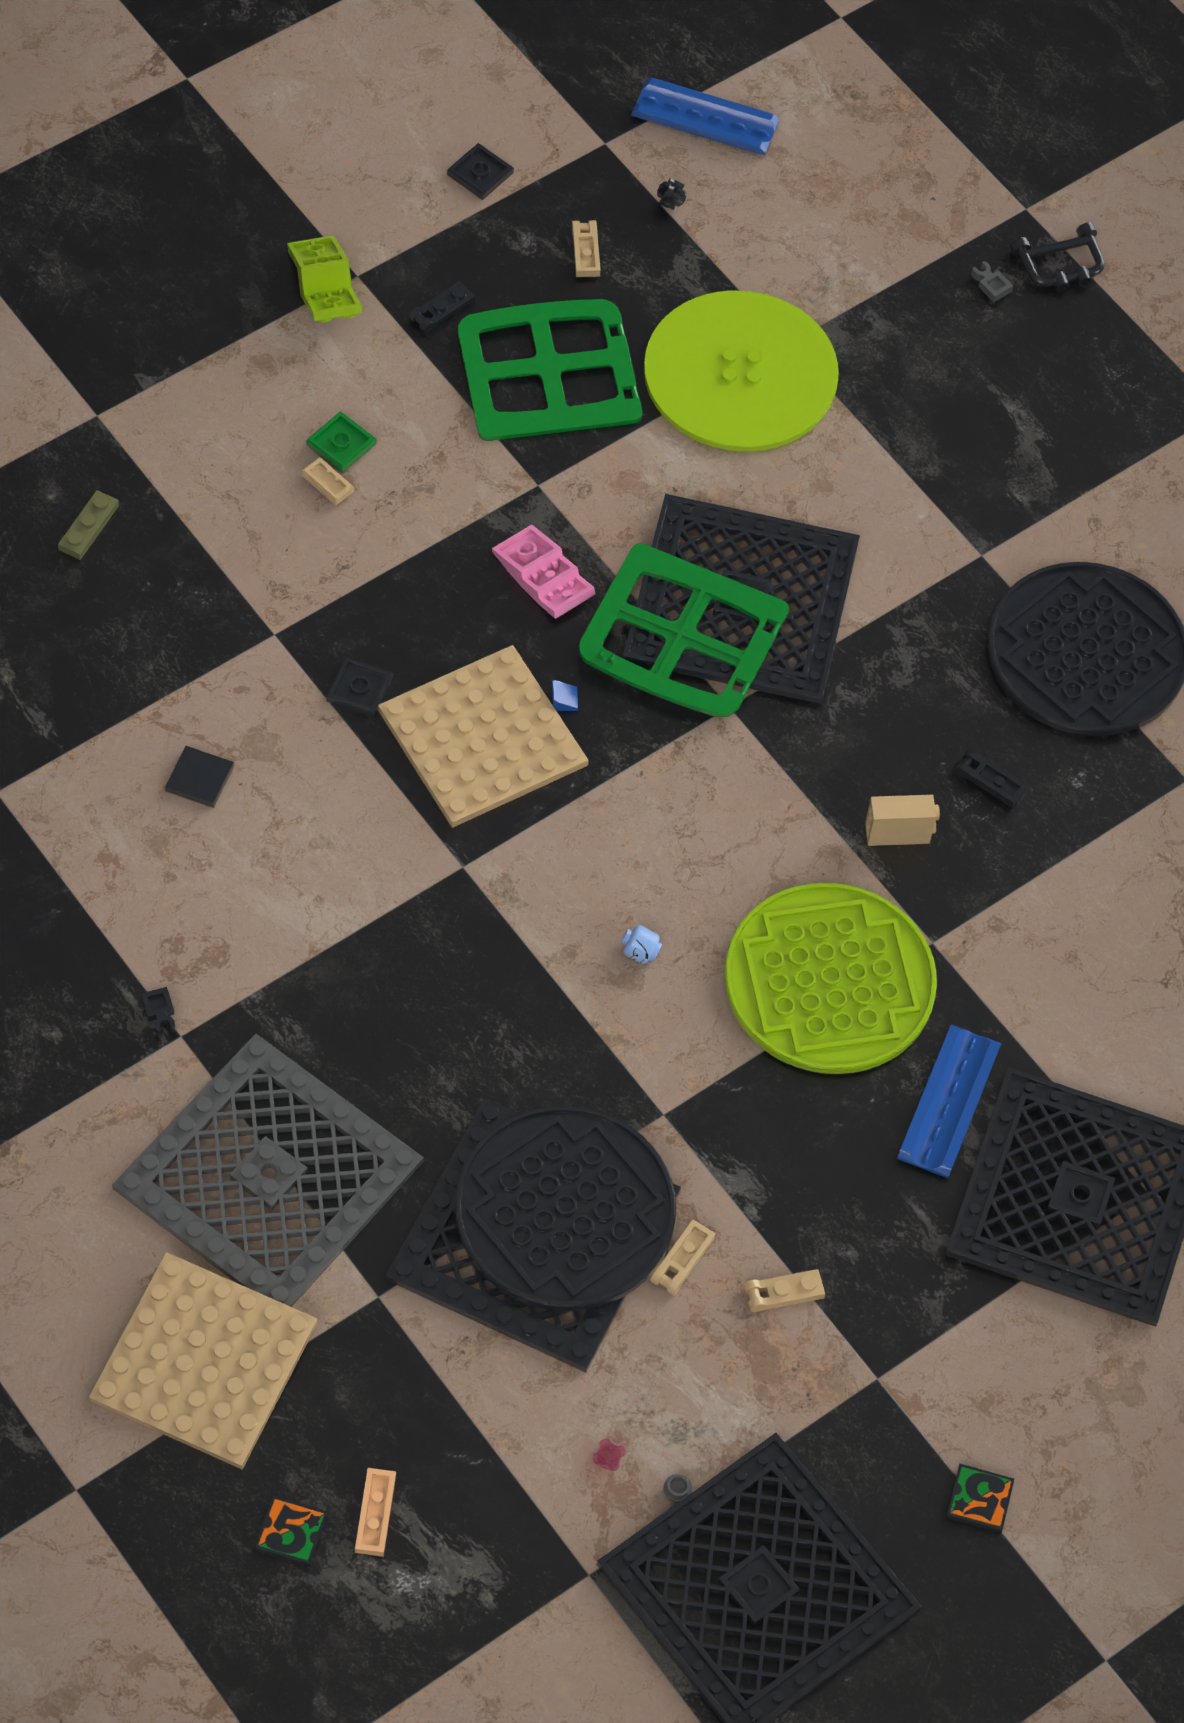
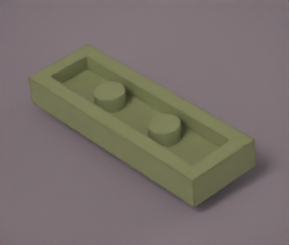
M96 490L59 542L58 549L81 560L119 507V500Z

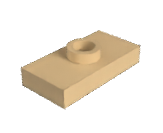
M321 457L302 470V476L335 506L354 492V486Z

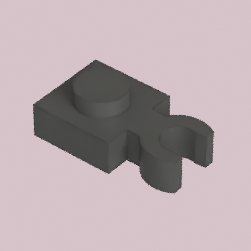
M982 262V271H979L976 267L972 268V277L980 281L979 288L993 302L1012 292L1013 285L999 271L992 273L990 271L991 267L987 262Z

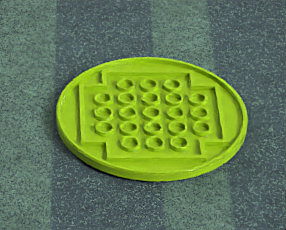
M721 291L705 294L675 308L658 324L652 333L647 345L644 362V378L650 398L657 410L673 427L702 444L738 452H755L778 448L796 441L809 433L829 411L835 398L839 374L836 354L829 338L809 315L782 299L751 291Z
M811 883L795 886L780 891L759 903L747 914L735 930L728 947L724 968L725 989L730 1007L735 1018L748 1036L770 1055L789 1065L825 1074H845L868 1070L880 1066L901 1054L916 1040L924 1029L931 1015L936 997L937 975L934 958L925 937L915 923L902 910L883 897L862 888L838 883Z

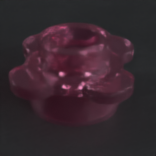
M603 1439L599 1443L600 1448L598 1452L593 1455V1461L605 1469L615 1471L619 1468L620 1459L625 1456L626 1450L622 1445L616 1446L609 1439ZM607 1453H611L612 1456L608 1457Z

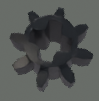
M669 178L668 182H662L657 189V196L661 198L659 204L672 210L675 209V206H681L686 199V192L683 190L684 184Z

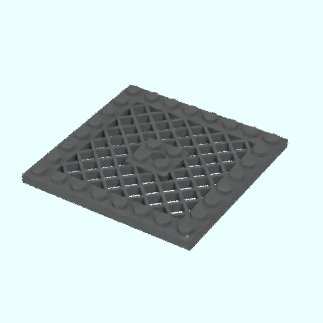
M255 1034L112 1184L114 1191L234 1282L293 1307L424 1162V1157L262 1037ZM268 1082L269 1091L254 1092L253 1083ZM272 1082L280 1087L281 1090H273ZM249 1083V1092L240 1093ZM289 1097V1106L274 1107V1098ZM293 1098H295L303 1105L294 1106ZM254 1100H270V1108L255 1109ZM250 1101L251 1109L236 1111L235 1102ZM231 1103L232 1111L222 1112ZM310 1113V1122L295 1123V1114ZM314 1113L324 1121H315ZM290 1114L291 1123L276 1125L275 1116ZM271 1116L272 1125L257 1126L256 1117ZM252 1118L253 1127L237 1128V1119ZM218 1120H233V1128L218 1130ZM213 1122L214 1130L204 1131ZM316 1129H331V1137L316 1139ZM335 1129L342 1133L344 1136L336 1137ZM311 1130L312 1139L297 1140L296 1131ZM292 1132L293 1141L278 1142L277 1133ZM273 1133V1141L265 1136L258 1143V1134ZM253 1135L254 1144L239 1145L238 1136ZM234 1137L235 1146L219 1147V1138ZM215 1138V1147L200 1149V1139ZM195 1141L196 1149L186 1150ZM352 1144V1153L337 1154V1145ZM356 1144L366 1152L357 1153ZM332 1146L333 1155L318 1156L317 1147ZM313 1147L314 1156L299 1158L298 1148ZM294 1149V1157L285 1150ZM240 1153H249L240 1163ZM236 1154V1163L221 1164L220 1155ZM216 1156L217 1165L201 1166V1157ZM197 1157L196 1167L182 1168V1158ZM177 1160L178 1168L168 1169ZM373 1160L374 1169L359 1170L358 1161ZM377 1160L382 1163V1165L379 1168ZM353 1161L354 1171L339 1172V1162ZM334 1163L335 1172L320 1173L319 1164ZM305 1165H315V1174L305 1175L308 1172V1167ZM271 1168L276 1171V1175L272 1178H265L261 1175V1172L264 1169ZM231 1172L230 1179L232 1181L222 1182V1173ZM218 1173V1182L203 1184L202 1174ZM198 1175L199 1184L183 1185V1176ZM179 1176V1186L164 1187L163 1178ZM360 1178H369L360 1188ZM158 1179H159L160 1187L155 1184V1182H156ZM355 1179L356 1188L341 1189L340 1180ZM336 1180L337 1190H321V1182ZM316 1182V1192L302 1193L301 1183ZM297 1184L298 1193L288 1194ZM239 1189V1198L224 1199L223 1190ZM243 1189L253 1197L243 1198ZM219 1191L220 1200L204 1201V1192ZM200 1192V1202L185 1203V1193ZM180 1194L181 1203L171 1195ZM342 1197H351L343 1206ZM338 1198V1207L323 1209L322 1199ZM318 1200L319 1209L304 1210L303 1201ZM299 1201L300 1211L284 1212L283 1203ZM279 1204V1213L265 1214L264 1205L273 1210ZM260 1205V1214L245 1215L244 1206ZM240 1206L241 1216L225 1217V1208ZM221 1208V1218L206 1219L205 1209ZM201 1210L202 1219L192 1211ZM334 1216L325 1226L324 1217ZM320 1217L321 1227L305 1228V1218ZM300 1219L301 1229L286 1230L285 1220ZM281 1221L282 1230L266 1232L265 1222ZM261 1222L262 1232L247 1233L246 1224ZM242 1224L243 1234L227 1235L226 1225ZM222 1226L223 1235L213 1227ZM317 1235L307 1246L306 1236ZM302 1237L303 1246L288 1248L287 1238ZM283 1239V1248L268 1249L267 1240ZM263 1240L264 1250L248 1251V1241ZM243 1242L244 1251L234 1243ZM298 1255V1257L289 1265L288 1256ZM284 1256L285 1266H269L270 1257ZM265 1258V1267L255 1259Z

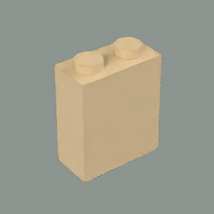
M933 795L871 797L865 821L868 846L930 844L932 834L936 833V820H939L940 815L939 805H934Z

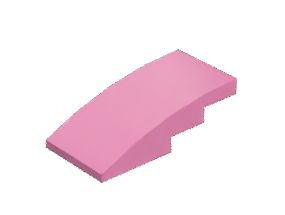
M533 525L528 526L492 548L494 555L512 577L555 619L595 595L594 586L579 575L578 567L563 556L562 548Z

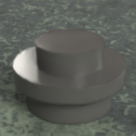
M672 1475L664 1483V1494L670 1501L678 1503L692 1493V1484L683 1475Z

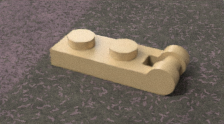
M596 220L589 221V223L572 221L576 277L600 276Z
M692 1220L656 1269L650 1282L657 1286L659 1284L664 1286L669 1294L675 1296L685 1279L715 1239L716 1233L697 1221ZM668 1270L676 1274L674 1279L666 1275Z
M818 1269L765 1280L754 1279L743 1284L745 1293L749 1294L750 1300L748 1304L751 1312L824 1299L825 1297ZM766 1292L767 1298L761 1297L760 1293Z

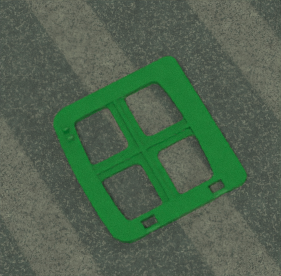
M604 299L513 306L470 314L463 318L458 325V338L477 432L482 440L493 441L634 424L641 420L642 407L637 392V384L626 335L624 334L621 313L614 303ZM599 320L603 325L607 348L559 354L554 349L549 322ZM527 324L531 326L536 349L534 357L492 363L484 361L479 340L481 333ZM617 327L619 336L611 337L609 328ZM599 367L612 368L618 393L616 398L578 406H568L566 404L560 377L563 372ZM537 375L542 379L547 409L520 412H498L494 409L488 384L489 381ZM631 389L633 398L625 399L623 390Z
M638 543L629 551L581 638L579 653L583 661L588 665L649 694L714 717H728L734 714L741 706L749 687L754 681L778 631L788 615L789 606L779 598L646 544ZM648 575L692 590L693 593L677 620H667L627 603V599L640 576ZM711 600L720 601L759 622L745 650H740L701 634L696 630V626ZM622 620L665 639L666 643L651 670H646L602 646L615 621ZM767 622L775 625L771 633L763 630ZM692 649L735 667V671L723 693L716 695L669 679L684 650ZM736 681L744 684L740 693L732 690Z

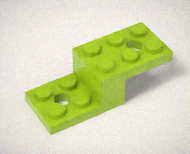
M334 235L287 243L288 252L298 270L301 297L314 321L324 323L331 321L332 318H353L356 314L362 313V305L351 286L349 260Z

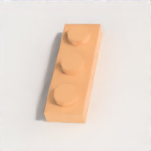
M367 1469L355 1553L384 1557L396 1479L395 1471Z

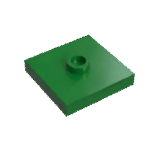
M340 411L306 440V445L343 473L375 446L377 439Z

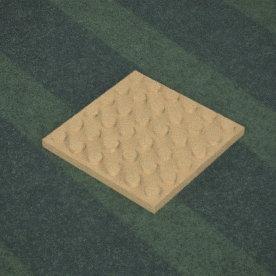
M513 645L378 705L380 715L452 828L588 766L587 757Z
M166 1252L93 1388L89 1400L243 1470L318 1323V1319Z

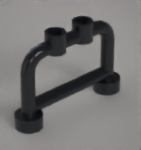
M1092 222L1084 223L1076 229L1077 238L1031 248L1028 239L1022 237L1014 240L1010 245L1013 255L1021 258L1025 270L1034 284L1041 287L1055 286L1058 292L1068 289L1070 286L1069 282L1077 281L1081 287L1090 284L1092 281L1091 277L1099 275L1105 266L1104 257L1094 238L1097 235V230ZM1088 245L1095 261V266L1091 268L1081 266L1075 269L1074 272L1064 273L1060 271L1052 277L1044 278L1037 273L1031 258Z

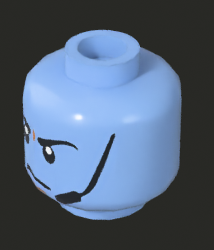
M637 925L632 931L627 929L621 940V943L624 944V955L640 964H646L648 961L653 962L662 946V943L659 942V935L641 925Z

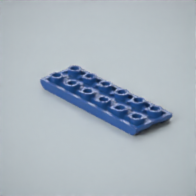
M655 78L646 79L631 113V116L764 156L779 123V119L775 114Z
M951 1024L900 1149L898 1160L949 1178L1000 1049V1042L976 1035Z

